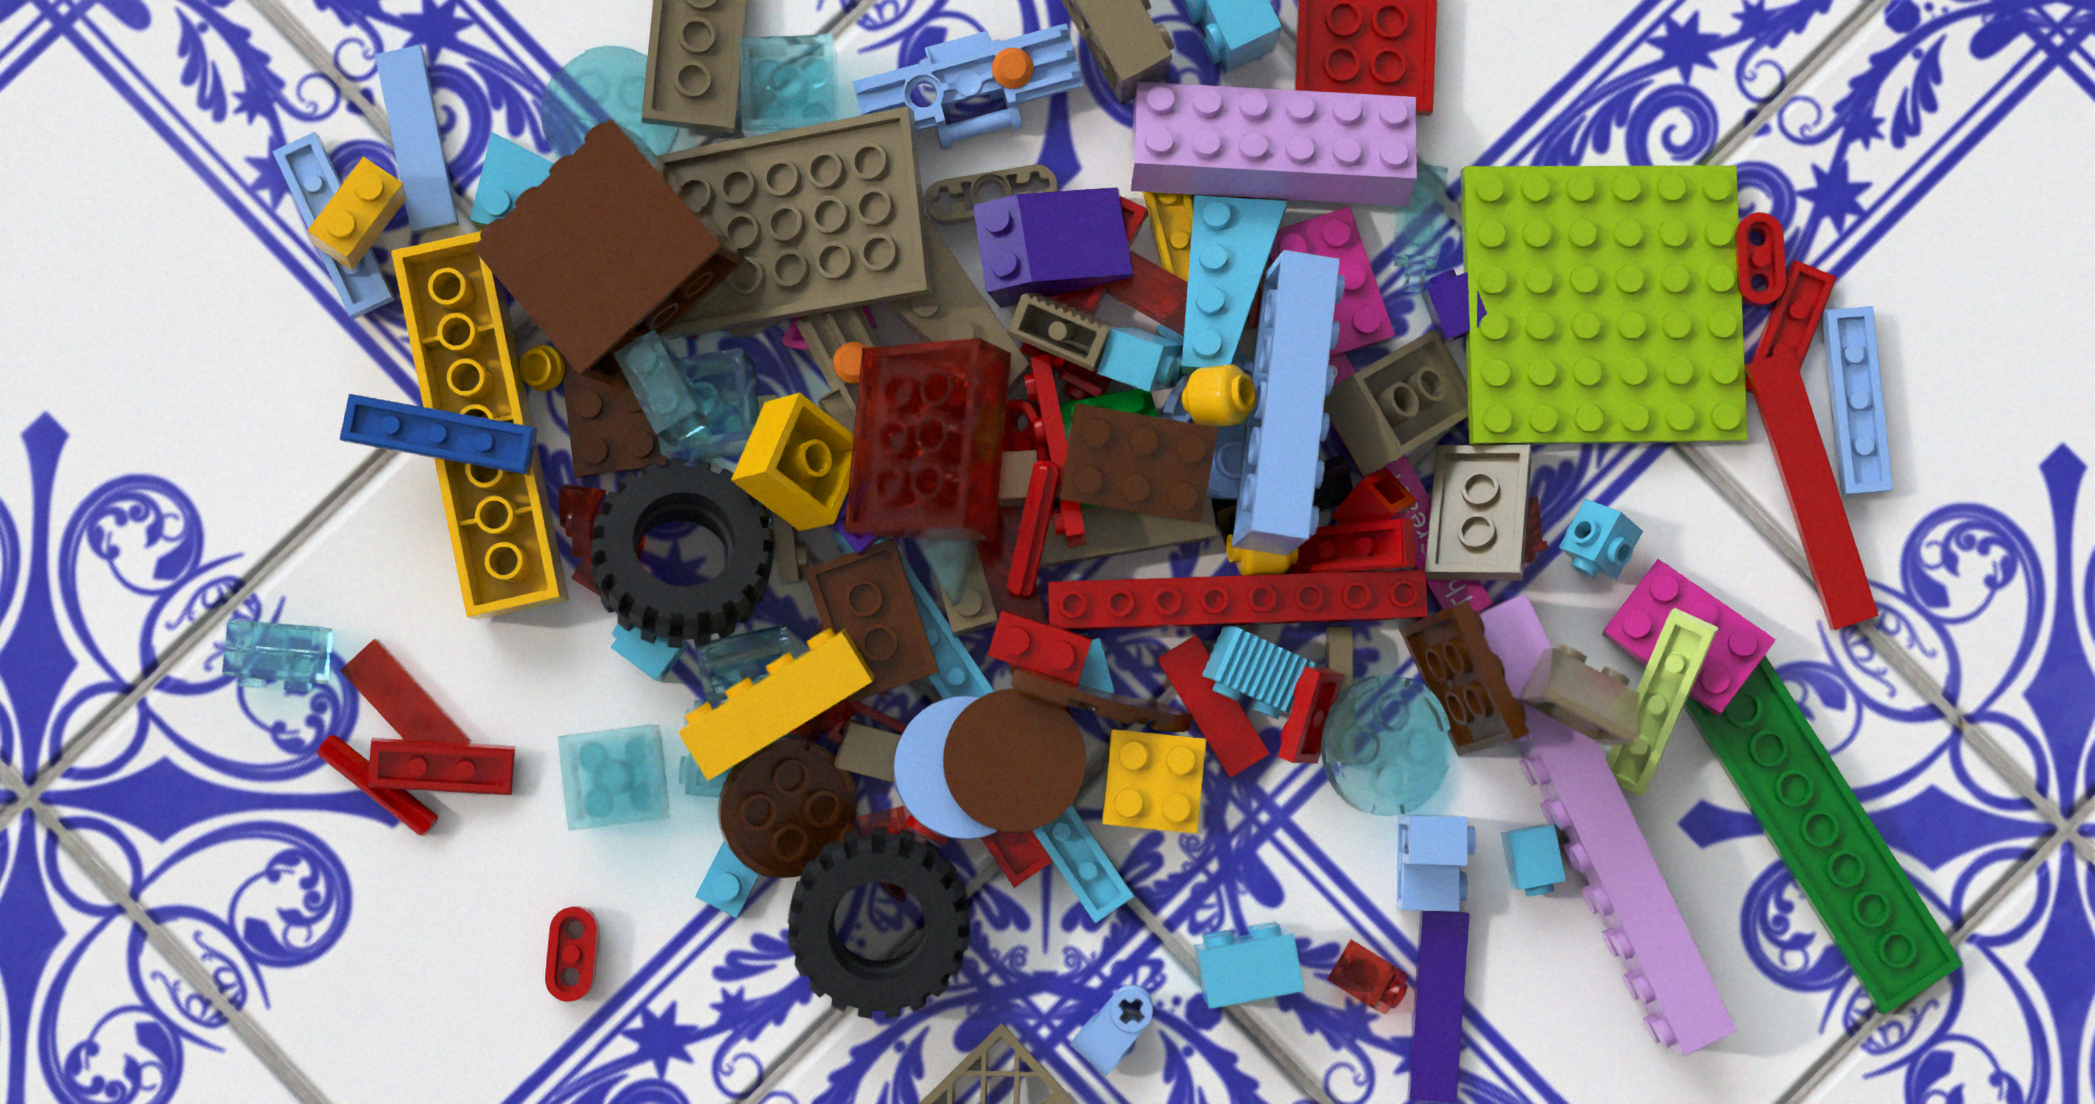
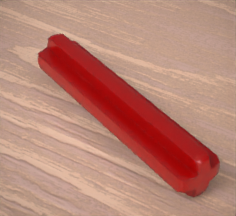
M1037 460L1032 468L1007 581V589L1012 594L1018 596L1032 595L1036 585L1061 468L1051 461Z
M330 735L317 750L320 758L420 836L426 835L435 826L438 816L405 789L368 787L369 761L338 736Z

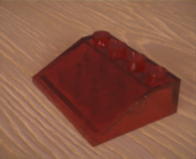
M981 338L862 348L845 533L948 541L995 539L1011 363L1010 352Z

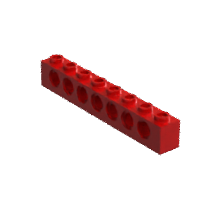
M1425 570L1048 582L1049 624L1069 631L1420 620L1428 617Z

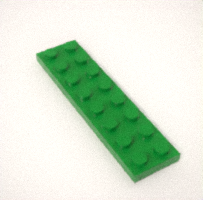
M1764 656L1719 717L1691 697H1688L1684 709L1878 1013L1887 1014L1963 965L1766 656Z

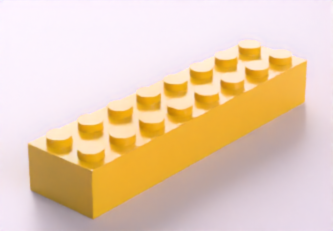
M482 231L392 250L423 407L533 427L524 380L520 375V361L504 285L472 249L481 239L480 234ZM535 442L529 476L434 458L466 617L481 620L569 600L537 442Z

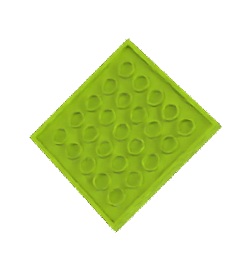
M1736 165L1464 166L1460 170L1464 273L1468 272L1470 331L1466 333L1469 445L1743 442L1748 440L1742 295L1737 284L1735 232L1739 224ZM1478 292L1487 312L1481 319L1479 327H1477Z

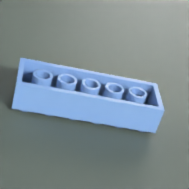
M1283 250L1263 275L1251 376L1256 388V404L1246 419L1232 539L1233 548L1287 556L1307 541L1309 535H1314L1316 532L1319 509L1312 506L1314 488L1320 487L1324 473V461L1318 459L1319 442L1325 441L1329 428V414L1323 413L1325 395H1330L1334 382V367L1328 366L1330 349L1334 350L1337 345L1340 328L1339 321H1333L1335 304L1341 302L1345 284L1344 276L1338 275L1340 259Z

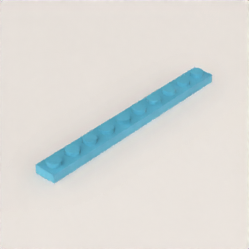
M838 531L832 534L845 555L855 551ZM886 533L873 545L889 540L891 538L888 535V533ZM898 550L940 673L928 677L943 699L963 696L980 698L988 693L995 692L958 636H953L951 626ZM1072 804L1056 820L1039 829L1032 830L1095 923L1134 897Z

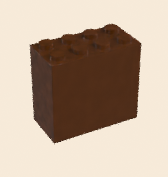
M610 119L607 123L602 122L594 126L584 137L585 143L572 155L568 154L557 160L549 170L550 176L538 187H531L525 190L516 199V207L503 219H496L488 224L480 234L481 239L472 247L574 369L582 376L609 385L746 260L641 137L613 119Z

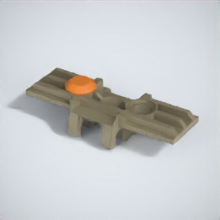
M861 306L808 315L795 322L832 390L818 401L821 409L867 445L864 452L876 474H879L895 460L886 452V441L896 435H906L913 444L929 428L933 427L943 418L941 411L935 412L906 357L909 355L906 346L898 347L886 354ZM888 367H891L918 419L907 425H903L877 377V373ZM953 477L948 479L908 515L959 489Z

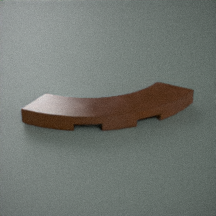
M1015 669L1010 683L1014 689L1065 707L1070 705L1076 708L1090 709L1094 711V715L1126 724L1132 722L1147 724L1148 720H1151L1150 728L1169 732L1189 731L1194 716L1154 700L1132 698L1080 684L1075 685L1029 669Z

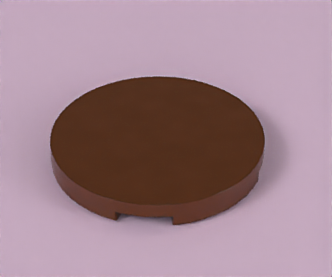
M1017 689L998 690L973 701L959 714L952 724L943 751L944 776L954 800L974 821L996 831L1008 833L1028 832L1039 829L1056 820L1075 800L1082 786L1086 771L1085 744L1074 719L1061 705Z
M779 738L734 765L720 792L718 821L726 845L746 867L769 878L801 876L804 867L810 859H816L821 854L822 847L832 840L836 843L845 840V834L855 830L856 824L854 821L857 809L855 789L857 787L850 771L834 766L836 755L833 752L807 739Z

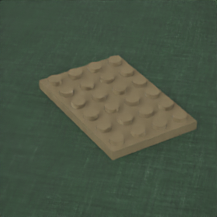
M909 107L656 155L746 258L738 268L664 334L663 337L671 340L933 294L914 111Z

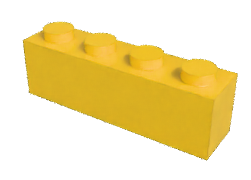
M831 627L827 628L806 642L810 648L809 651L795 659L790 652L784 654L765 666L769 672V675L754 684L750 677H747L724 691L729 698L728 700L714 708L707 701L684 715L688 724L683 726L678 731V734L707 781L873 681L875 676L846 629L834 634Z

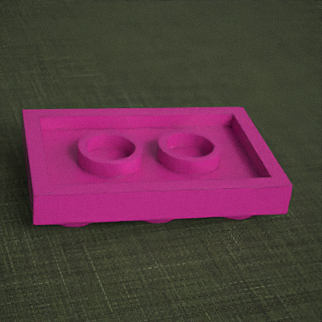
M1350 206L1278 229L1268 260L1270 266L1283 250L1340 259L1338 275L1344 276L1345 284L1341 302L1335 304L1333 321H1339L1340 328L1337 345L1334 350L1330 349L1329 358L1348 354L1394 338L1395 334Z
M1657 559L1605 627L1602 636L1647 667L1669 613L1674 608L1718 627L1719 629L1689 697L1719 717L1770 650L1776 639L1666 563Z

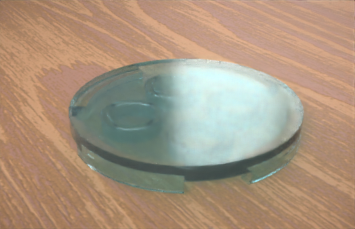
M609 45L584 50L585 53L569 61L558 73L555 72L550 79L543 95L541 123L545 139L558 159L568 154L572 155L585 143L584 137L594 126L602 122L607 123L610 119L615 120L640 136L655 155L671 152L678 137L680 127L642 123L648 57L645 54L622 46Z
M1382 674L1369 676L1349 686L1331 707L1324 724L1321 741L1324 769L1336 793L1353 808L1378 816L1407 814L1424 805L1439 789L1449 768V765L1446 764L1448 755L1447 730L1451 728L1443 706L1437 697L1423 684L1414 679L1398 675Z

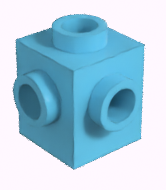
M1585 499L1573 522L1568 526L1559 548L1573 559L1571 567L1578 572L1594 579L1600 573L1617 580L1624 565L1631 559L1633 549L1643 530L1622 512Z

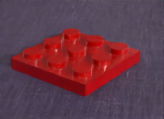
M1297 0L1294 90L1416 97V115L1431 116L1434 102L1437 0Z

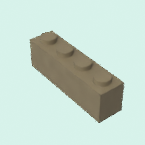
M1206 495L1201 523L1105 506L1082 509L1081 514L1086 535V545L1067 548L1065 534L1056 536L1051 515L1039 568L1214 540L1218 535L1211 496ZM1055 497L1053 507L1059 506L1057 497Z

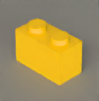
M363 156L307 230L313 245L353 271L406 201L407 196L404 185L401 181Z

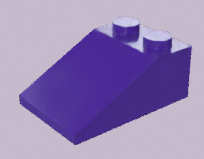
M1117 187L1015 194L972 205L986 292L1000 308L1017 305L1021 296L1026 293H1041L1042 296L1051 297L1135 277L1121 197Z

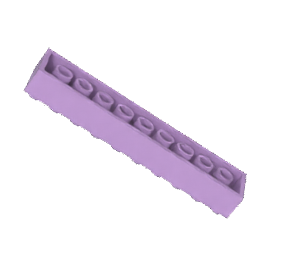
M1526 593L1509 598L1478 613L1484 623V636L1491 651L1502 661L1506 673L1504 679L1512 696L1517 699L1543 649L1552 647ZM1520 702L1526 713L1525 724L1530 733L1510 743L1518 742L1525 757L1519 761L1521 769L1531 786L1538 784L1545 799L1544 802L1540 803L1543 815L1548 824L1559 828L1566 842L1560 848L1568 866L1572 871L1579 869L1586 884V887L1581 889V893L1588 908L1593 914L1599 912L1607 929L1601 933L1608 950L1613 957L1620 955L1627 969V973L1622 975L1627 990L1635 1001L1641 999L1648 1013V1016L1643 1018V1022L1655 1044L1662 1042L1666 1049L1669 1048L1686 1056L1736 1032L1735 1025L1598 742Z

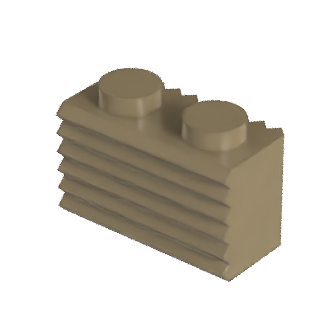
M1026 293L1020 298L1007 335L1088 370L1097 371L1111 328H1118V326L1110 325L1109 321H1101L1100 318H1093L1092 314L1076 311L1075 307H1067L1066 303L1051 300L1049 296H1042L1041 293Z

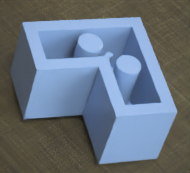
M1398 814L1396 908L1416 911L1460 910V901H1466L1468 893L1466 872H1460V865L1467 866V855H1474L1476 846L1474 826H1468V817Z

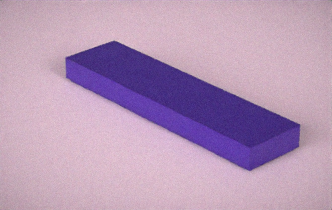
M1420 911L1407 1094L1409 1099L1457 1103L1470 915L1467 912Z

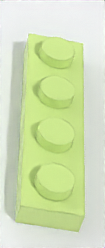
M1677 608L1670 611L1636 690L1640 693L1638 737L1634 744L1612 745L1606 759L1618 785L1640 797L1645 795L1719 629Z

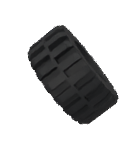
M677 458L669 459V465L666 468L659 469L656 462L642 466L640 478L637 479L634 474H628L619 481L618 493H608L602 502V513L596 515L591 544L592 578L595 589L601 591V603L608 613H613L614 611L618 613L617 623L628 632L636 626L641 629L640 639L652 644L655 643L657 636L668 639V647L682 648L683 640L694 639L695 647L710 644L711 635L715 633L724 639L735 632L738 621L746 623L753 616L756 604L762 602L767 590L775 545L774 530L768 528L770 516L764 505H755L756 499L731 481L734 473L726 468H723L720 474L710 470L711 462L697 459L696 467L684 466V459ZM673 521L693 522L709 529L721 540L727 550V563L723 571L710 581L695 586H674L656 579L641 565L637 555L639 541L646 533L661 524Z
M873 827L872 833L862 835L858 829L846 833L845 840L839 843L832 840L822 847L821 854L816 859H810L803 869L800 880L796 883L787 922L789 924L787 936L789 950L795 954L794 965L800 976H808L810 979L809 988L819 998L824 994L832 998V1007L842 1012L846 1010L847 1006L858 1008V1017L872 1019V1011H885L886 1019L899 1017L901 1008L910 1006L913 1012L927 1006V997L931 994L939 997L948 988V979L951 975H958L963 965L964 952L968 950L970 940V912L967 892L963 881L959 880L956 867L949 858L943 859L938 854V847L930 841L926 840L924 843H921L914 839V833L902 829L899 835L887 833V827ZM874 882L890 883L907 890L919 901L923 910L925 924L921 939L913 949L900 957L878 961L862 958L851 952L841 943L835 930V912L844 895L858 886Z

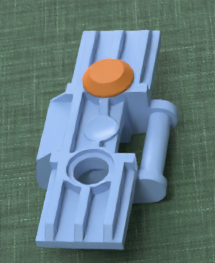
M1067 23L1000 41V39L990 41L987 31L925 47L927 59L919 61V64L853 81L862 115L909 107L914 111L916 133L936 127L943 150L952 148L951 143L1007 127L1012 126L1013 130L1021 129L1023 126L1017 105L1084 87ZM920 84L931 85L936 90V101L931 106L924 108L913 104L910 95L916 86ZM983 95H989L990 100L1004 98L1007 109L946 125L944 113L954 110L956 103Z

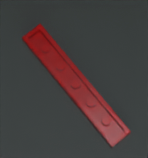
M1793 350L1744 365L1830 630H1837L1879 616Z

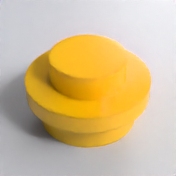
M534 346L521 358L519 365L520 375L534 390H553L561 383L564 377L565 362L563 356L553 346Z

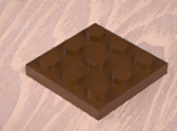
M1468 600L1399 629L1458 756L1511 742L1530 733L1525 724V710L1520 701L1512 696L1504 679L1506 675L1504 665L1500 658L1491 651L1484 636L1485 627L1483 620L1478 612L1471 608Z

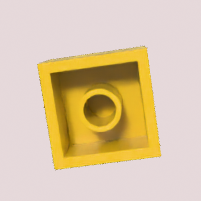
M799 392L764 403L731 481L798 531L834 524L867 445Z
M1111 729L1101 823L1197 834L1206 739Z

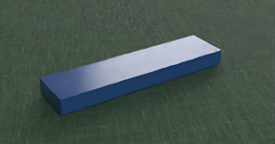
M349 394L339 440L529 476L538 429L525 425Z

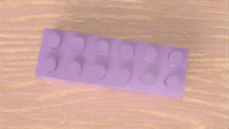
M1137 82L1133 109L1131 191L1408 206L1417 179L1416 97Z

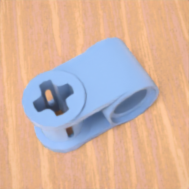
M1130 984L1121 987L1098 1013H1095L1072 1040L1070 1046L1102 1074L1107 1076L1132 1047L1133 1042L1151 1021L1153 1002L1150 994L1139 985ZM1137 998L1142 1001L1140 1004L1142 1016L1138 1017L1134 1014L1128 1018L1122 1016L1124 1008L1121 1003L1122 1000L1125 999L1131 1003Z

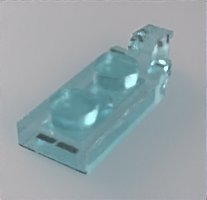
M1417 164V179L1408 206H1396L1391 256H1394V266L1404 267L1402 292L1421 293V290L1424 289L1426 269H1436L1437 260L1440 257L1448 167Z

